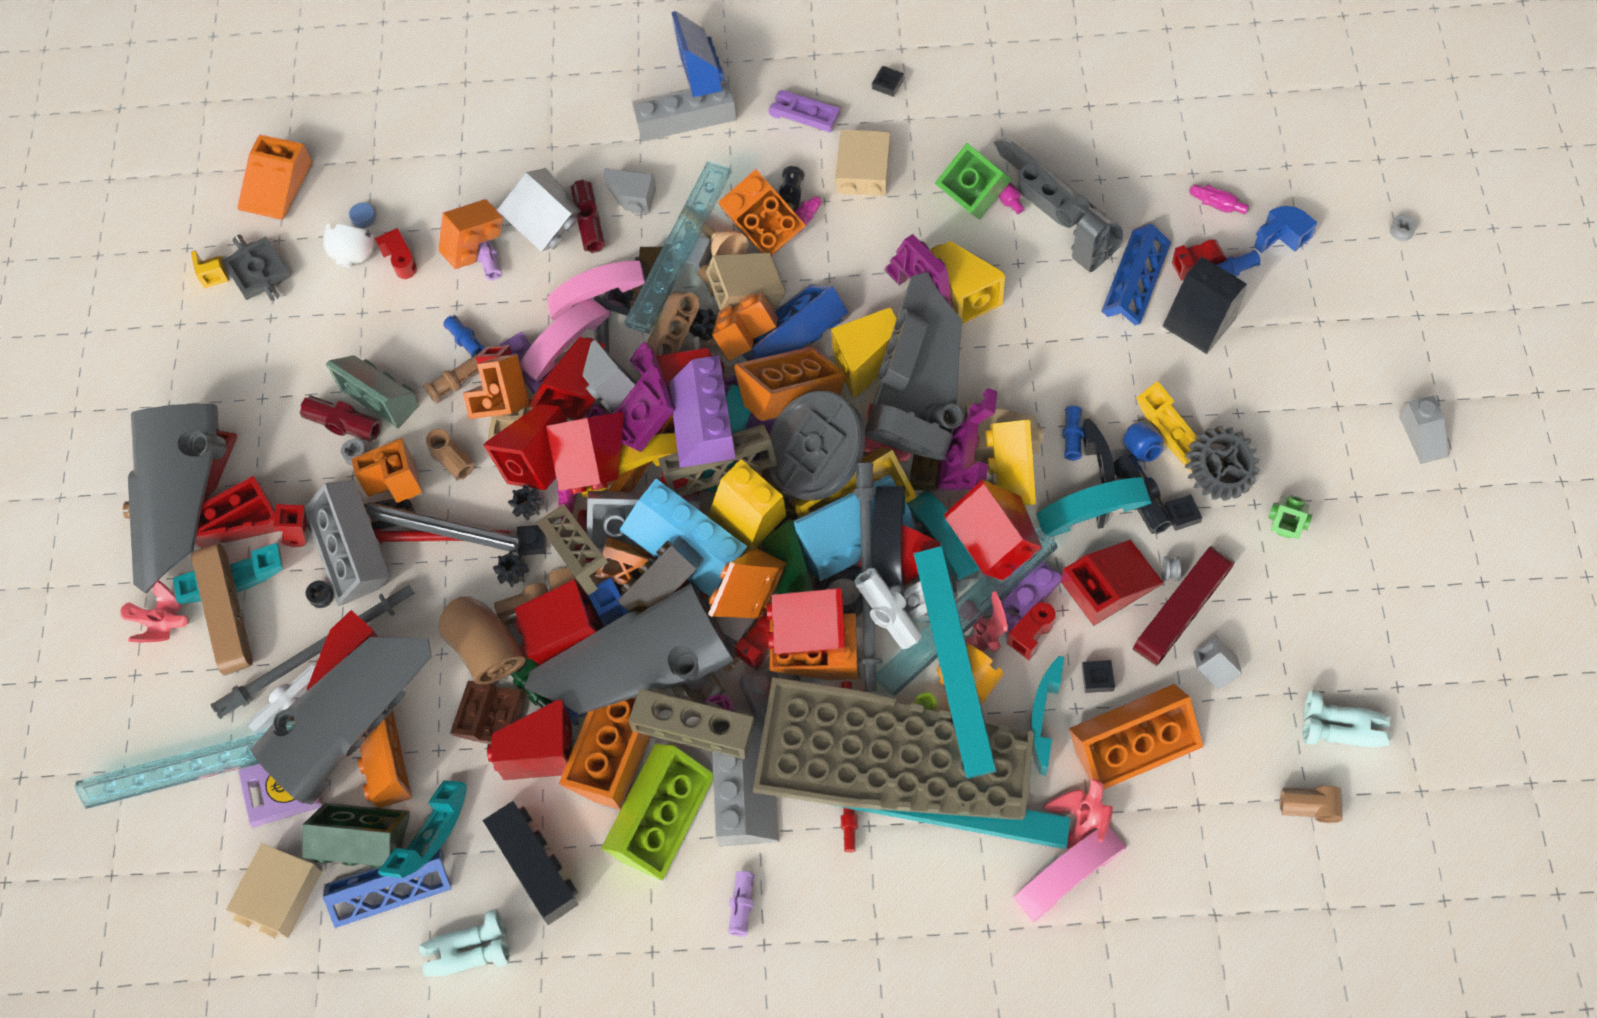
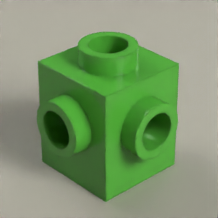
M1281 496L1279 504L1273 503L1268 517L1273 520L1271 531L1286 538L1299 539L1302 529L1307 531L1312 519V514L1308 513L1309 504L1305 503V500L1298 496Z

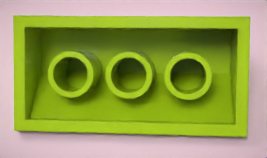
M654 744L601 849L620 862L663 881L713 781V773L674 745Z

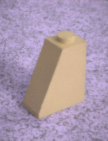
M973 402L965 403V419L968 417L969 408L973 405ZM996 408L995 414L979 423L977 435L980 440L975 449L974 460L982 462L992 458L991 447L986 446L985 431L990 430L989 425L1030 420L1032 454L1038 453L1039 444L1044 441L1042 427H1037L1034 416Z

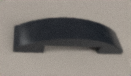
M1084 419L1082 428L1084 429L1083 444L1085 456H1097L1101 484L1115 481L1114 462L1109 446L1098 427L1090 419ZM1109 513L1096 517L1098 529L1105 526Z
M876 486L872 537L873 568L876 569L890 590L897 591L905 599V571H903L905 486Z

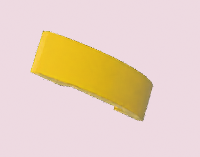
M1156 381L1137 396L1136 399L1148 422L1153 424L1163 436L1164 444L1185 465L1191 462L1185 455L1191 451L1188 446L1191 442L1195 441L1196 434L1172 407L1171 404L1175 401L1161 384Z
M675 433L654 435L642 452L621 444L619 475L651 461L657 467L660 466L659 458L678 452ZM587 486V491H592L591 486ZM607 488L599 489V490H593V491H603V490H605V489H607ZM587 491L582 492L584 498L587 497Z

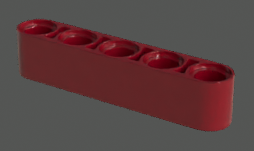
M1210 546L1143 631L1132 650L1155 666H1158L1226 578L1235 561Z

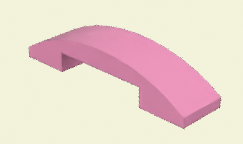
M640 261L611 263L585 271L569 279L547 297L550 318L552 320L558 319L562 314L574 307L575 304L617 287L623 293L645 284L642 263Z
M592 298L575 305L556 319L536 339L520 361L521 370L536 382L540 381L556 366L555 359L588 328L594 331L611 315L610 312Z
M1110 827L1102 842L1098 840L1099 830L1097 829L1054 861L1014 897L1033 922L1058 903V900L1098 868L1104 867L1126 849L1125 844Z

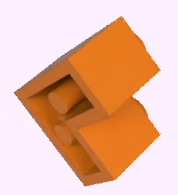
M487 199L443 212L438 251L454 269L476 263L479 243L500 237L503 217Z
M763 292L757 295L749 294L740 301V304L734 307L727 306L718 312L712 336L728 361L750 351L755 338L776 328L778 317Z
M517 354L498 356L477 364L482 385L463 393L469 419L512 414L530 406Z
M402 438L352 458L354 474L368 497L383 493L389 489L396 502L399 503L422 493L415 460Z

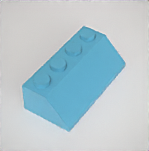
M887 475L873 482V488L876 489V486H896L893 478ZM854 492L794 521L807 570L819 581L859 562L861 558L860 501L857 499V496H854ZM875 496L871 500L872 533ZM905 502L903 525L914 530L911 511Z
M657 479L654 480L638 500L620 528L621 532L656 558L659 557L656 551L667 540L673 543L680 536L704 559L686 580L710 598L723 581L720 575L724 566L728 562L731 563L736 558L743 556L747 548L745 544Z

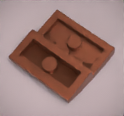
M468 681L450 734L475 742L492 744V733L518 721L527 694L518 689L498 688L492 683L477 684L475 681Z

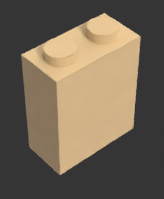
M840 131L835 177L836 193L886 196L890 157V132Z
M770 253L713 255L706 270L720 310L727 306L734 307L740 304V301L749 294L757 295L763 292L772 309L777 310L782 299L785 297V287L780 281L777 266L773 263Z
M261 843L226 910L235 916L234 922L244 927L250 928L251 924H255L261 927L259 932L268 937L276 939L279 934L288 938L322 871L312 863Z

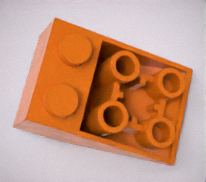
M259 134L248 156L237 207L238 210L283 220L312 164L305 145Z
M757 169L718 201L720 209L761 253H770L771 256L806 227Z
M757 548L736 558L731 563L728 562L720 575V578L723 579L719 589H715L710 598L709 604L712 607L709 615L757 619L766 612L767 603H770L787 563Z
M844 614L846 652L776 656L774 649H770V671L824 680H858L856 614ZM770 620V632H773V620Z

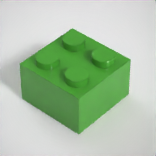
M966 143L935 184L969 213L981 219L1012 179L975 148Z

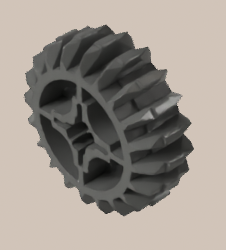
M1217 426L1214 430L1208 428L1203 434H1198L1195 437V441L1189 444L1188 447L1191 451L1187 452L1185 457L1191 462L1185 464L1184 468L1192 470V473L1188 475V479L1195 478L1197 482L1193 488L1202 487V495L1206 496L1211 493L1212 500H1217L1220 497L1222 501H1227L1231 497L1236 499L1242 493L1248 492L1250 486L1257 481L1254 476L1260 470L1254 465L1258 464L1260 459L1253 457L1257 448L1250 449L1248 444H1250L1251 439L1243 440V432L1234 434L1233 427H1228L1224 430L1222 426ZM1210 444H1220L1226 448L1220 451L1217 448L1213 450L1209 446ZM1223 476L1227 478L1232 477L1235 479V482L1230 484L1223 483L1219 479Z

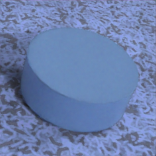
M357 203L349 211L352 224L358 228L370 226L376 218L373 207L368 203Z

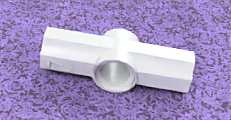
M875 568L867 569L862 574H859L854 581L856 583L855 586L871 606L870 616L877 625L887 628L901 649H908L916 644L922 636L920 630L904 610L906 607L904 597L897 591L890 590Z
M313 664L290 684H283L276 688L269 697V703L246 723L259 737L273 724V719L278 712L287 709L307 692L306 688L315 668ZM292 716L287 721H294L295 718Z

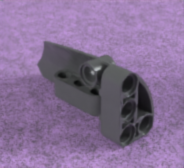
M1006 138L994 141L1000 156L1020 171L1018 181L1019 192L1059 225L1067 228H1072L1075 224L1077 225L1073 232L1075 240L1071 246V250H1073L1072 259L1091 273L1118 250L1123 241V230L1117 223L1011 139Z
M928 272L914 275L910 278L879 370L878 380L881 382L865 427V436L904 452L937 460H945L953 438L954 428L961 425L963 421V412L957 405L962 318L941 295ZM944 412L948 416V423L944 419Z
M215 404L167 405L137 410L131 413L134 470L130 471L128 475L133 585L144 593H148L163 575L194 551L212 461L222 458L226 452L225 440L216 435V432L219 431L218 406Z
M690 583L641 613L635 611L625 614L530 671L524 688L552 701L563 700L566 708L578 714H583L635 698L639 688L644 690L649 688L664 690L685 684L691 690H698L707 683L710 672L714 674L734 662L735 658L716 617L709 615L711 607L696 587Z
M406 637L368 638L292 705L278 712L273 719V724L250 748V751L268 774L297 801L312 805L330 785L331 781L326 778L328 774L344 757L352 755L402 700L405 695L403 689L432 658L429 639ZM293 716L296 721L295 726L292 730L287 731L286 721Z

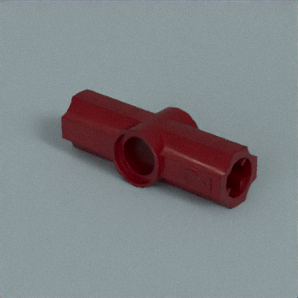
M584 179L578 180L570 186L573 202L580 210L576 218L584 251L597 253L606 246L592 184Z
M311 395L303 399L299 413L302 418L324 425L326 429L336 435L344 436L347 433L369 442L377 439L382 424L379 419L357 412L355 408L345 402L337 401L334 404Z

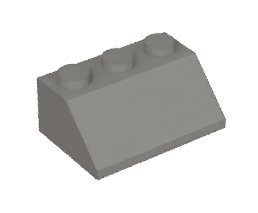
M596 340L590 344L582 375L589 383L586 389L596 400L601 397L603 399L600 401L601 404L610 413H613L637 382Z

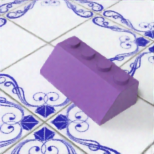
M720 356L693 359L669 382L671 401L674 407L673 419L680 468L736 459Z

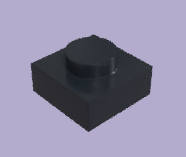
M882 65L872 82V89L894 97L904 81V73Z
M617 287L605 292L603 307L627 316L630 312V301L633 299L632 290L622 293Z
M1191 494L1165 502V507L1174 520L1172 526L1175 531L1201 523L1202 515Z
M538 525L517 526V536L520 539L518 555L546 554V536Z
M1112 660L1082 662L1085 693L1114 691L1115 682Z

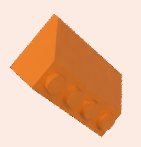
M812 346L737 363L734 367L743 404L761 421L778 417L791 401L809 392L829 391L840 395L847 374Z
M1175 684L1069 728L1076 754L1090 782L1091 778L1102 782L1104 789L1203 748L1190 696Z
M636 697L587 713L559 781L561 786L595 803L621 810L651 737L631 730L629 719Z
M392 710L359 747L361 757L357 759L360 772L366 776L367 784L363 785L367 801H372L377 808L412 799L394 712Z

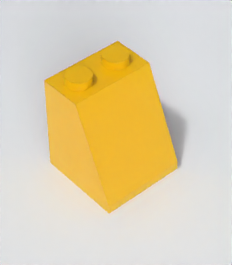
M952 241L936 245L930 250L936 258H940L947 268L953 310L962 318V324L1003 305L1005 275L1002 271Z
M891 307L831 329L833 357L838 368L847 374L845 383L853 398L858 397L878 378L879 370L898 315H894Z
M741 459L721 479L708 517L745 544L747 548L744 553H749L786 517L783 496Z

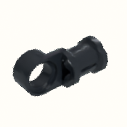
M788 166L782 172L784 180L783 185L780 186L779 195L786 203L794 204L795 208L792 210L795 211L800 207L802 192L800 184L805 174L799 167Z

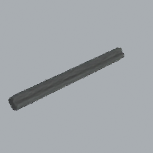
M372 502L367 503L365 508L371 519L506 551L517 552L520 546L518 536Z

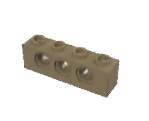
M639 688L629 719L633 732L746 760L755 729L754 717L744 710L734 709L732 712L724 710L720 705L712 702L700 704L693 702V699L687 696H668L663 691L655 688H649L648 690ZM663 710H670L672 712L668 718L662 719L658 717V714ZM691 717L701 719L695 726L686 724V721ZM720 724L729 726V729L724 733L714 731L715 727Z

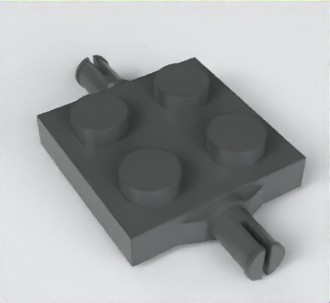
M237 235L240 243L236 237L233 238V242L238 250L233 255L222 260L224 266L246 301L264 291L271 301H275L272 292L277 299L280 297V294L274 286L290 277V272L267 237L247 244L242 235Z

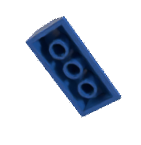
M677 11L671 12L679 54L692 96L698 97L721 92L720 82L724 81V75L718 56H716L711 36L706 37L704 28Z
M810 284L775 311L778 317L776 328L755 338L752 349L742 354V356L747 361L802 349L807 344L818 341L823 336L822 333L828 328H833L840 324L842 317L848 311L833 286Z

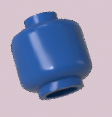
M1142 421L1128 427L1123 443L1137 461L1150 462L1161 455L1164 439L1153 424Z

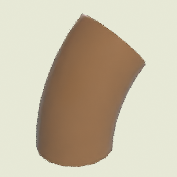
M464 596L451 601L444 608L439 618L438 629L441 638L459 654L475 683L488 684L511 675L525 663L526 659L514 637L487 605L471 596Z

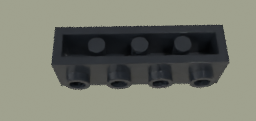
M511 801L482 820L547 925H550L579 905L574 897L579 892L570 878L564 881L559 874V871L563 869L562 865L554 853L550 856L547 855L544 847L548 843L539 829L533 832L530 828L529 823L533 819L524 806L518 808L514 801Z

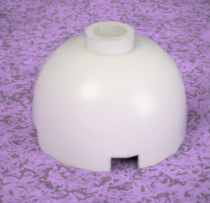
M331 224L325 226L323 234L324 249L331 258L337 260V265L351 268L352 264H360L366 261L372 254L376 238L374 234H371V238L365 236L366 231L359 228L339 224L336 225V229H330Z

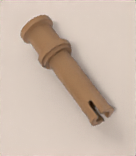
M478 354L451 371H443L442 376L431 383L426 382L423 384L427 394L435 404L439 403L440 398L451 391H458L460 384L479 373L476 361Z

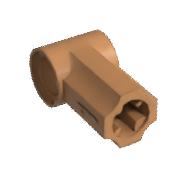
M434 429L427 434L426 444L432 458L439 461L456 481L465 479L471 474L472 469L475 467L474 463L450 439L448 432L443 429ZM439 443H445L442 447H435Z
M534 583L525 587L521 594L494 602L498 618L505 626L515 623L514 621L517 620L514 608L547 593V585L544 583Z
M1319 786L1314 789L1282 787L1279 800L1281 815L1314 817L1316 821L1322 823H1337L1343 820L1342 789L1339 787Z

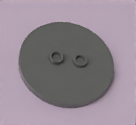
M829 391L809 392L791 401L778 415L769 432L777 465L768 468L773 482L780 490L800 500H821L838 492L853 477L856 472L855 464L861 462L864 453L865 429L857 409L845 398Z

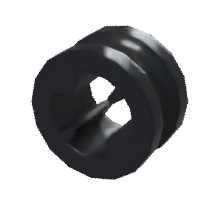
M321 580L310 583L305 591L306 598L315 608L329 606L334 598L332 589L326 582ZM324 591L325 595L323 597H315L316 592L321 593Z

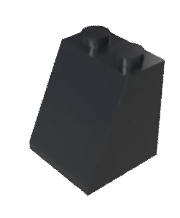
M1201 256L1186 274L1163 323V327L1207 354L1236 320L1247 283Z

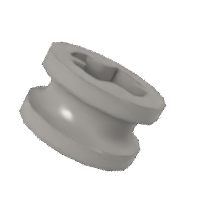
M1399 215L1392 223L1390 234L1398 241H1407L1412 238L1417 223L1411 216Z
M350 439L341 447L343 458L351 466H353L352 458L367 452L363 442L358 439Z
M1168 556L1163 557L1164 581H1169L1170 578L1180 581L1181 562L1179 556H1174L1173 559H1170Z

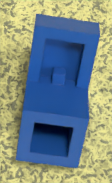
M1280 206L1269 211L1266 223L1256 232L1257 238L1254 248L1263 253L1280 239L1295 252L1313 238L1318 222L1306 212L1296 207Z

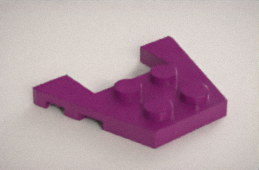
M914 234L908 236L903 240L896 251L897 254L891 258L890 264L885 267L884 271L898 285L906 282L907 277L910 279L911 276L928 272L936 288L953 309L948 273L944 262L940 258H936L929 251L925 242L920 241Z
M643 342L629 359L642 374V377L614 412H623L621 443L639 452L643 451L674 411L654 349L646 342ZM594 404L584 418L606 415L607 412L603 407Z
M987 388L982 393L985 397L980 404L974 402L969 408L968 417L965 421L963 420L961 425L954 428L953 438L946 459L942 460L939 490H971L981 480H987L988 465L980 461L976 463L974 457L975 449L980 440L977 435L979 423L995 414L997 391Z

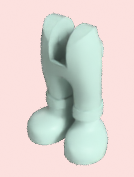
M1310 690L1305 702L1303 719L1306 720L1302 732L1303 741L1311 745L1318 743L1321 739H1325L1326 742L1330 743L1337 742L1364 747L1389 746L1390 735L1386 732L1371 730V728L1389 727L1391 716L1366 708L1326 706L1323 704L1322 694L1319 691ZM1321 721L1346 724L1352 727H1342L1333 724L1324 725Z
M498 910L488 911L485 915V924L481 927L477 925L470 929L445 933L419 945L421 956L441 954V959L423 965L424 976L449 975L478 965H485L488 961H493L497 966L501 967L509 964V947L505 939H503L506 937V932ZM495 940L486 947L481 946L473 950L459 952L463 948L482 944L484 941Z

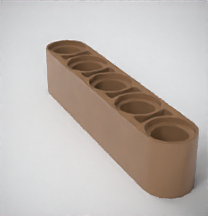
M220 542L193 551L191 554L216 665L223 676L251 667L253 665V658L228 554Z

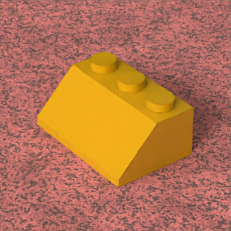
M1030 420L989 425L990 430L985 431L986 446L991 447L992 458L987 459L988 474H993L994 485L1020 495L1024 505H1036Z

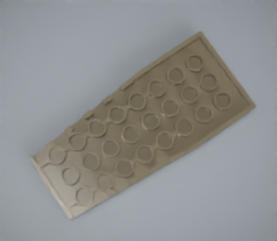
M772 677L753 793L842 807L1023 820L1027 808L1034 732L1028 730V733L1009 729V725L1000 723L999 726L985 723L997 772L967 779L951 712L944 710L936 712L924 709L923 705L911 703L910 706L898 703L893 698L858 690Z

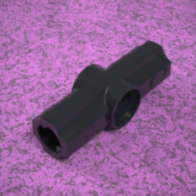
M1127 453L1120 456L1114 462L1117 478L1122 480L1143 477L1151 500V504L1134 510L1139 512L1151 534H1159L1166 531L1167 528L1173 525L1174 520L1161 501L1160 490L1156 482L1151 477L1147 478L1133 454L1129 455Z

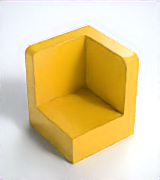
M196 250L191 251L195 275L204 288L229 281L226 267L222 262L224 260L222 256L202 261Z

